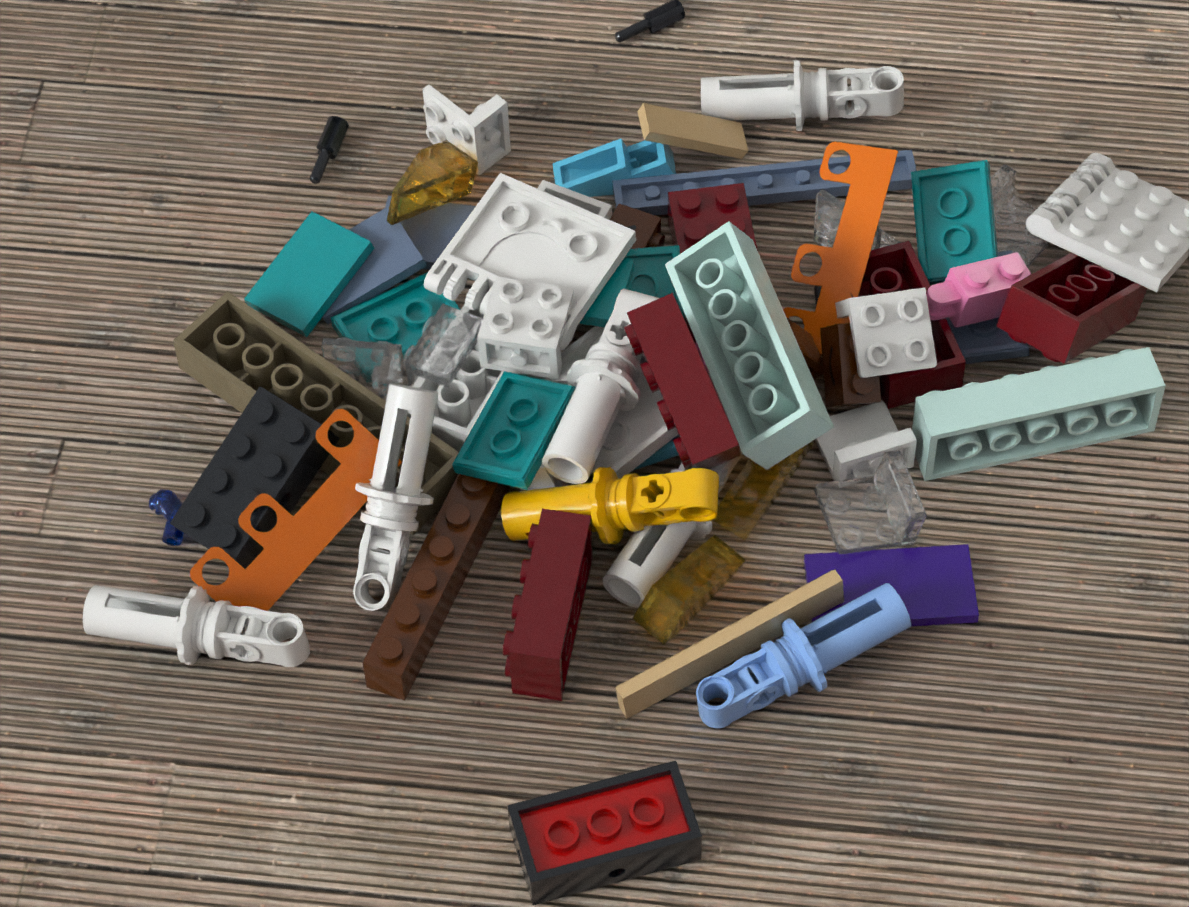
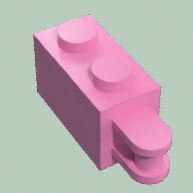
M1018 252L950 268L945 281L930 286L926 296L930 320H940L949 317L954 327L958 328L998 318L1001 315L1011 285L1031 275V272Z

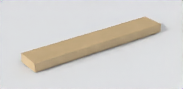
M831 570L621 683L615 688L619 708L626 719L761 647V644L768 640L772 641L783 635L781 623L784 620L791 618L797 626H800L844 602L843 580L836 570Z

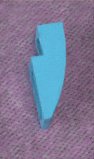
M618 139L552 163L556 185L588 197L613 195L612 180L676 174L673 151L670 146L646 140L627 147L622 139Z

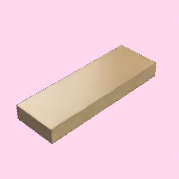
M643 103L637 111L643 138L646 141L743 159L748 152L741 122Z

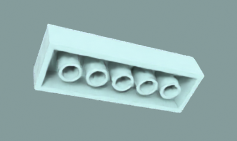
M728 221L665 264L742 454L767 470L834 428L753 239Z
M1146 347L1137 350L1125 349L1117 354L1099 358L1088 357L1079 362L1062 366L1051 365L1039 371L1020 375L1009 374L1001 379L988 382H971L963 387L946 391H930L916 397L912 425V431L917 440L915 456L924 481L1153 432L1155 431L1166 385L1150 348Z

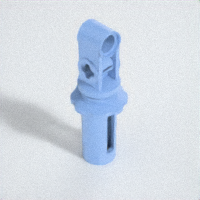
M885 583L802 628H799L791 618L784 620L781 623L784 635L781 639H777L775 642L768 640L761 644V650L741 657L729 667L704 678L698 684L696 698L699 716L702 722L711 728H724L741 717L768 706L784 694L788 697L796 694L798 687H802L807 683L816 691H823L827 688V680L824 673L826 674V672L911 627L910 616L902 599L889 583ZM714 698H722L726 700L723 704L718 706H712L707 704L711 699Z

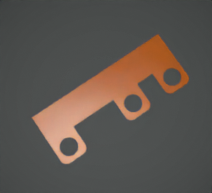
M832 142L826 147L820 167V177L827 181L850 184L833 248L803 244L798 248L791 271L792 280L798 283L821 286L815 312L791 307L783 309L787 318L797 316L802 319L804 330L811 334L820 354H822L820 328L850 323L849 317L837 318L835 303L852 298L851 294L853 297H858L899 150L842 142ZM839 150L848 152L850 155L848 169L841 174L832 173L828 167L831 155ZM815 252L821 257V268L813 276H804L800 271V261L807 253Z
M335 410L316 431L317 442L341 464L294 516L269 494L265 493L259 494L240 514L238 518L240 527L264 548L252 563L244 569L222 548L211 547L191 568L190 577L192 581L206 589L207 594L216 602L219 600L230 601L233 606H251L268 611L367 502V496L355 490L356 483L371 482L369 479L373 475L379 440L347 410ZM337 421L349 423L354 431L352 442L345 447H335L328 439V429ZM259 506H269L276 512V525L268 532H259L251 525V514ZM211 559H221L229 568L228 578L220 585H210L202 576L203 566Z

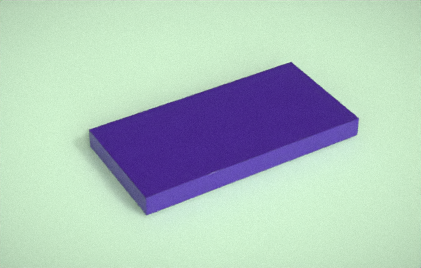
M968 544L804 554L806 584L831 570H836L843 580L844 602L810 620L811 622L875 588L889 583L902 599L910 616L911 627L978 623L979 611Z

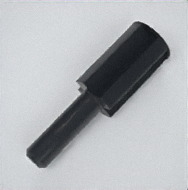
M671 0L644 13L645 19L616 32L615 39L621 43L648 29L650 33H654L684 19L685 11L679 0Z
M330 116L316 147L319 149L317 152L319 156L309 177L310 181L314 184L320 183L329 159L336 158L349 128L348 122L341 117Z

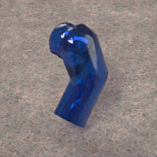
M160 489L157 493L151 495L149 507L151 511L155 510L157 515L162 514L166 519L162 541L170 546H179L182 543L184 533L172 526L170 522L183 503L175 492L168 489Z

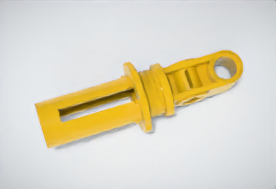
M599 467L595 470L591 483L506 493L501 506L502 524L508 538L512 541L529 539L532 523L539 524L542 508L590 515L592 519V532H598L601 541L605 544H617L621 541L625 529L637 532L644 530L645 526L669 525L689 521L706 522L715 519L718 510L719 475L710 469L692 468L683 472L651 474L641 477L636 473H632L618 478L616 472L611 467Z

